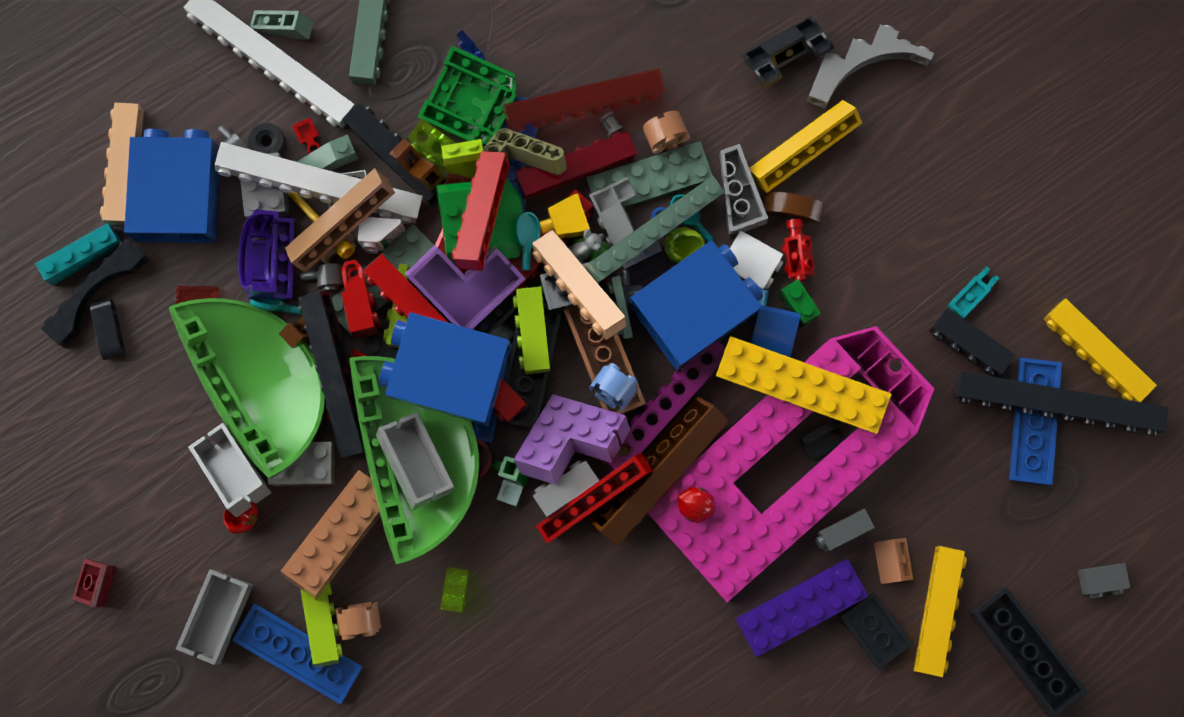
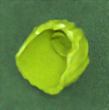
M687 227L673 229L667 234L664 241L666 255L674 263H680L704 246V239L701 235Z

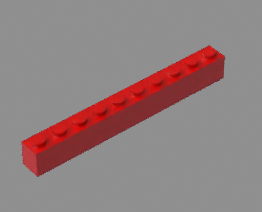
M383 254L364 270L367 275L365 279L372 287L377 285L381 289L379 294L387 302L391 300L396 305L393 308L401 317L404 314L408 317L409 312L447 322ZM501 379L494 404L496 409L494 414L501 421L506 419L510 422L527 405Z

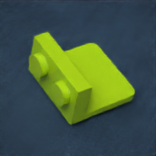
M481 139L441 146L448 180L456 181L475 177L476 162L480 159L481 151H484Z

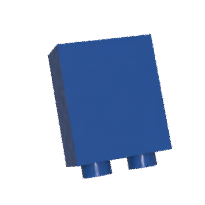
M146 129L144 130V137H130L124 233L135 242L216 243L220 174H218V171H215V162L219 146L212 138H209L207 131L188 129L184 131V137H169V132L165 130Z
M712 240L634 294L629 300L628 306L676 371L752 318L762 307L758 302L763 298L760 288L750 277L742 281L733 269L738 265V260L732 250L725 244L718 248Z
M409 312L407 322L397 320L391 338V345L399 346L395 363L385 361L379 377V385L387 387L385 395L397 401L488 426L510 352V341Z

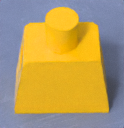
M578 193L549 207L550 219L539 222L542 233L554 230L560 239L584 236L585 230H590Z

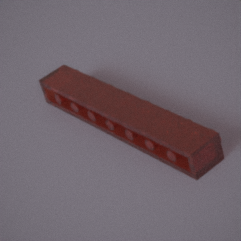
M660 68L504 104L502 108L507 128L521 132L526 130V126L533 125L534 128L545 126V122L552 120L553 124L565 121L564 117L572 116V119L583 117L584 113L590 111L592 114L603 112V108L610 107L611 110L623 107L622 104L628 102L630 105L641 103V99L648 98L649 101L661 98L660 95L665 92Z

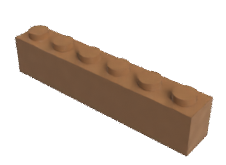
M375 168L285 247L291 263L303 272L308 271L395 194L388 178Z

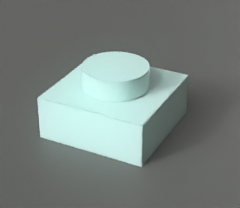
M503 480L497 500L517 507L523 486Z

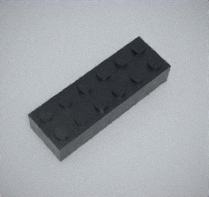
M543 304L551 371L563 311L550 314L548 305ZM516 328L504 381L519 395L527 406L510 422L506 419L501 421L497 416L496 422L532 430L542 413L550 372L525 374V369H520L519 357L523 356L522 348L518 349L517 336H521L520 328Z
M1000 587L968 612L1047 716L1056 717L1088 692L1007 587Z

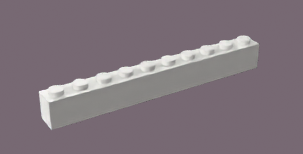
M189 0L183 7L188 13L186 16L195 24L197 22L202 24L204 31L210 35L214 33L218 36L217 40L227 47L229 44L234 48L233 52L241 58L245 56L249 59L248 63L255 69L260 67L265 71L264 75L270 80L276 79L279 81L281 88L287 92L291 90L296 94L295 98L301 103L307 102L310 104V108L316 114L320 115L322 113L327 117L326 120L332 126L336 127L338 125L342 129L344 128L343 119L355 108L351 101L214 0Z
M224 142L220 144L215 162V171H218V174L222 176H237L245 182L256 181L264 187H278L283 192H297L302 197L320 198L321 202L329 204L332 202L336 203L362 180ZM393 188L395 194L373 212L380 214L379 216L382 218L401 219L403 224H415L422 195Z

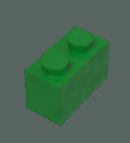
M799 279L781 289L778 294L790 312L801 314L798 324L800 328L815 320L821 314Z

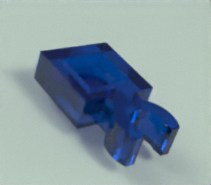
M463 30L456 34L457 46L461 50L485 60L483 52L476 47L475 43Z

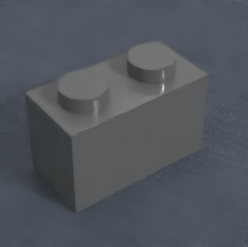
M1125 563L1078 570L1082 595H1090V598L1103 597V592L1109 591L1111 595L1123 594V589L1130 588Z

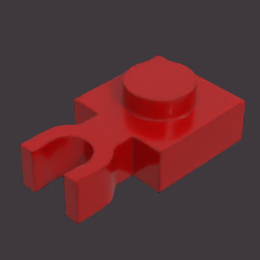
M310 117L292 125L300 144L307 143L309 154L312 153V146L321 147L315 141L319 134Z

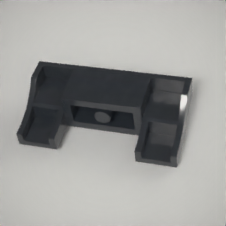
M809 16L748 50L742 56L745 64L754 72L756 79L764 87H767L782 78L781 72L778 70L780 67L809 51L818 58L834 49L833 42L824 34L817 21Z

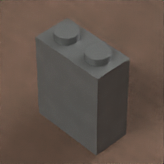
M862 509L814 533L816 537L814 542L819 550L822 549L823 552H827L875 527L866 510Z

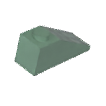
M254 10L250 28L254 31L271 35L309 40L314 21L300 11Z
M345 135L326 143L297 162L331 171L358 160L349 136Z

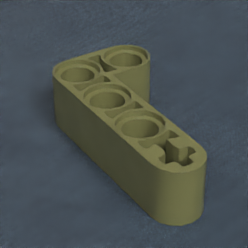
M510 129L498 130L484 147L485 152L505 153L508 160L511 158L553 174L563 173L567 168L562 148Z

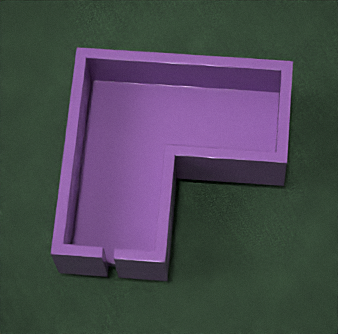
M434 245L405 273L453 324L469 329L477 326L525 280L524 276L495 246L487 252L483 271L468 270L463 274Z
M552 394L514 458L520 474L557 485L575 452L612 463L620 450L619 444H623L630 431L626 415Z

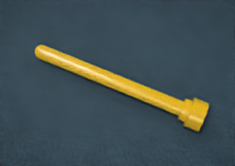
M291 191V193H288L290 198L313 222L319 218V215L297 192ZM341 240L336 245L337 254L342 259L349 258L355 251L352 244L345 240Z

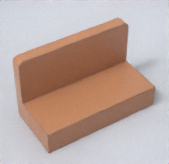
M906 538L874 543L881 584L913 579Z

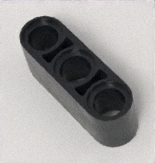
M107 299L90 304L102 359L107 360L125 355V347L114 301Z

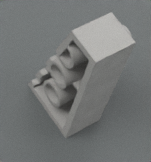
M740 144L721 150L720 165L728 237L739 234L740 230L745 232L767 224L768 216Z

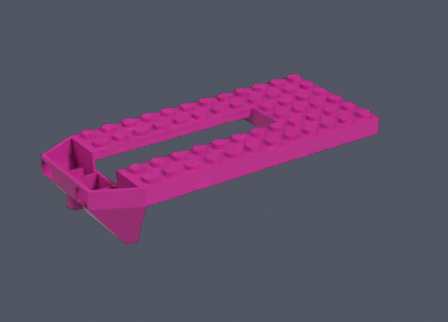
M877 326L831 338L804 362L849 379L857 372L869 386L891 393L877 434L857 428L761 514L734 482L813 412L812 410L767 395L700 455L694 463L690 464L683 472V475L672 484L668 492L655 503L653 509L647 512L726 602L732 599L917 434L934 388ZM892 360H898L901 363L899 371L894 372L890 369L889 364ZM699 486L707 490L714 498L715 512L713 516L701 523L688 521L679 512L677 495L690 487Z

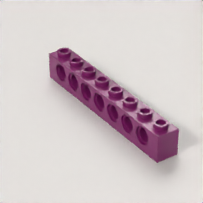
M717 342L687 363L682 371L680 369L671 376L673 381L668 386L664 384L657 392L659 394L658 398L655 401L651 399L644 406L646 411L641 416L637 414L630 422L632 425L623 444H619L620 447H628L629 455L622 456L618 452L612 463L602 461L614 471L635 455L643 453L719 368L726 348ZM708 356L711 363L705 365L701 362L700 358ZM687 372H696L698 376L697 379H689L687 376ZM681 386L684 389V394H675L673 387ZM668 401L671 406L670 409L663 410L660 407V402ZM654 416L657 419V424L649 425L646 422V417ZM640 431L643 434V439L640 441L633 439L632 433Z

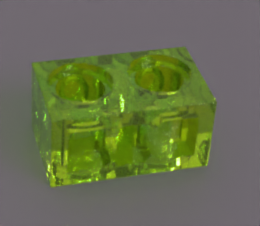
M423 119L407 137L409 143L418 153L421 151L426 155L425 158L434 165L438 163L440 166L444 163L442 152L435 153L433 152L434 149L438 146L455 144L454 141ZM419 136H428L425 141H418Z
M447 567L440 606L441 610L463 613L469 570Z

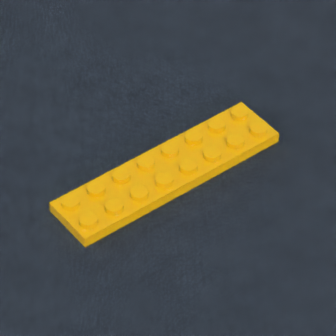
M731 336L716 374L717 377L875 434L878 433L891 397V393Z

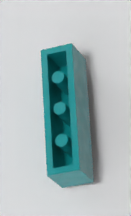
M107 223L35 264L44 281L53 286L116 251V246L122 241L116 230Z

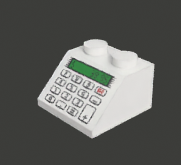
M367 217L359 225L358 242L367 253L377 254L378 251H384L406 231V228L401 219Z

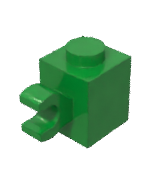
M505 456L503 462L493 460L491 468L499 472L498 476L517 485L526 486L529 476L520 474L514 458Z

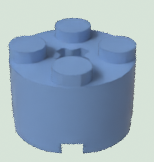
M610 363L609 366H603L589 386V389L592 391L594 388L597 392L595 396L606 405L614 409L616 406L621 407L619 411H624L638 391L636 386L638 381L631 375L626 376L620 372L621 369L617 365Z

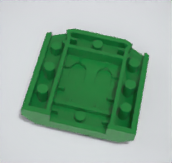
M452 46L444 61L445 66L429 99L425 100L418 119L465 141L481 139L484 146L498 130L502 129L516 100V75Z
M508 179L505 181L488 251L495 246L508 260H515L519 258L522 246L516 238L515 226L518 217L523 214L521 197ZM471 182L436 186L445 242V255L455 266L457 265L453 261L452 252L457 246V233L462 227V214L466 212L467 196L471 193L472 189Z

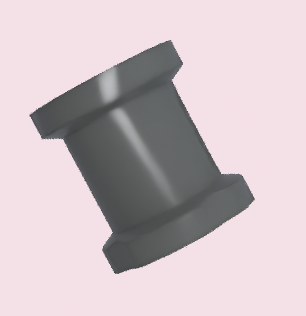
M614 111L605 114L599 119V123L603 124L607 130L609 138H611L612 134L622 132L624 129L614 117Z

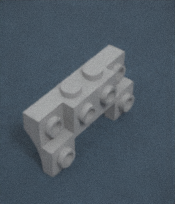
M628 177L589 195L599 215L597 221L601 229H606L609 235L606 239L610 247L635 231L622 204L623 201L636 196ZM658 240L623 264L624 269L662 251Z

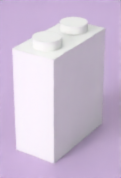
M740 230L730 248L738 260V265L733 269L742 281L750 277L760 289H769L774 280L771 278L774 271L778 272L783 264V261L780 260L783 254Z

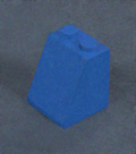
M761 305V309L755 315L750 343L791 357L801 314Z

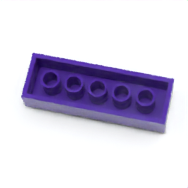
M844 559L734 619L752 653L758 657L869 596L849 560Z

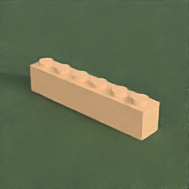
M114 103V109L111 110L110 114L112 128L109 129L108 133L110 148H107L108 167L104 171L106 187H103L102 190L104 206L100 209L102 220L109 225L125 226L130 137H141L144 110L139 104Z
M553 230L532 243L534 249L532 254L536 261L544 264L546 273L550 277L554 276L561 291L565 290L568 293L570 302L581 309V315L586 321L590 320L592 322V327L598 335H602L607 340L626 327L624 314Z

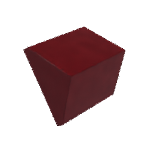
M84 559L73 600L92 607H105L116 566Z

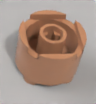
M678 111L663 113L665 117L658 119L656 116L643 125L645 136L653 154L660 153L663 150L668 152L677 149L678 144L686 142L691 138Z
M371 602L348 605V609L343 610L342 607L336 609L339 635H342V640L355 638V635L363 633V637L373 636L381 629L378 602L373 604Z

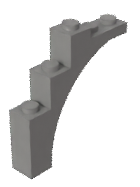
M880 24L872 45H869L865 40L853 38L845 60L835 53L825 54L807 102L825 109L831 95L840 83L850 74L868 64L883 60L905 59L927 67L934 53L930 52L926 47L912 45L908 40L896 39L899 31L890 25Z

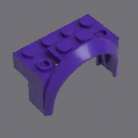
M255 209L244 224L238 251V275L241 286L248 294V299L290 301L292 299L293 264L288 257L285 247L294 240V219L279 218V211ZM253 238H267L268 240H256ZM271 245V272L269 276V252Z

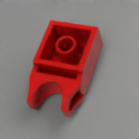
M356 260L344 262L342 276L345 291L341 292L349 331L355 339L380 334L379 328L382 327L380 316L375 312V308L378 307L375 295L373 296V292L370 291L369 283L365 279L367 275ZM356 265V267L349 268L348 272L346 273V269L348 266ZM353 271H358L357 275L351 276V273Z

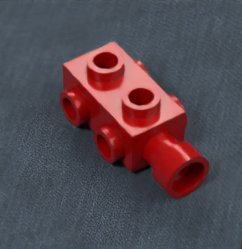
M802 219L788 220L786 224L790 237L784 238L785 244L782 246V251L786 255L787 260L784 271L788 278H792L794 281L798 279L800 282L806 281L807 277L814 276L811 237L802 234Z

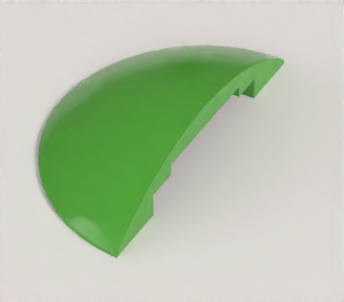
M206 298L169 306L177 332L196 374L235 440L269 479L284 471L310 445L318 430L324 410L325 396L321 390L320 377L316 371V362L307 343H304L299 347L291 348L279 335V332L287 323L273 313L258 309L249 303L222 298Z
M380 356L350 358L352 382L368 469L386 537L397 565L422 556L435 548L452 533L463 519L471 504L478 480L479 453L476 436L472 424L468 420L397 401L386 396L387 387L379 385V377L385 361L395 363V359ZM417 412L454 488L451 494L435 501L431 499L429 504L412 511L376 434L378 428L394 421L398 424L401 418Z

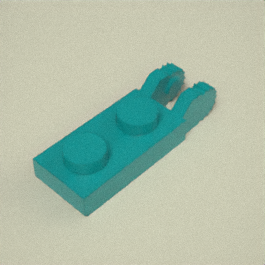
M986 267L947 306L954 313L964 318L991 290L990 288L999 280V277L997 275L993 276L986 285L981 280L989 273L990 269Z

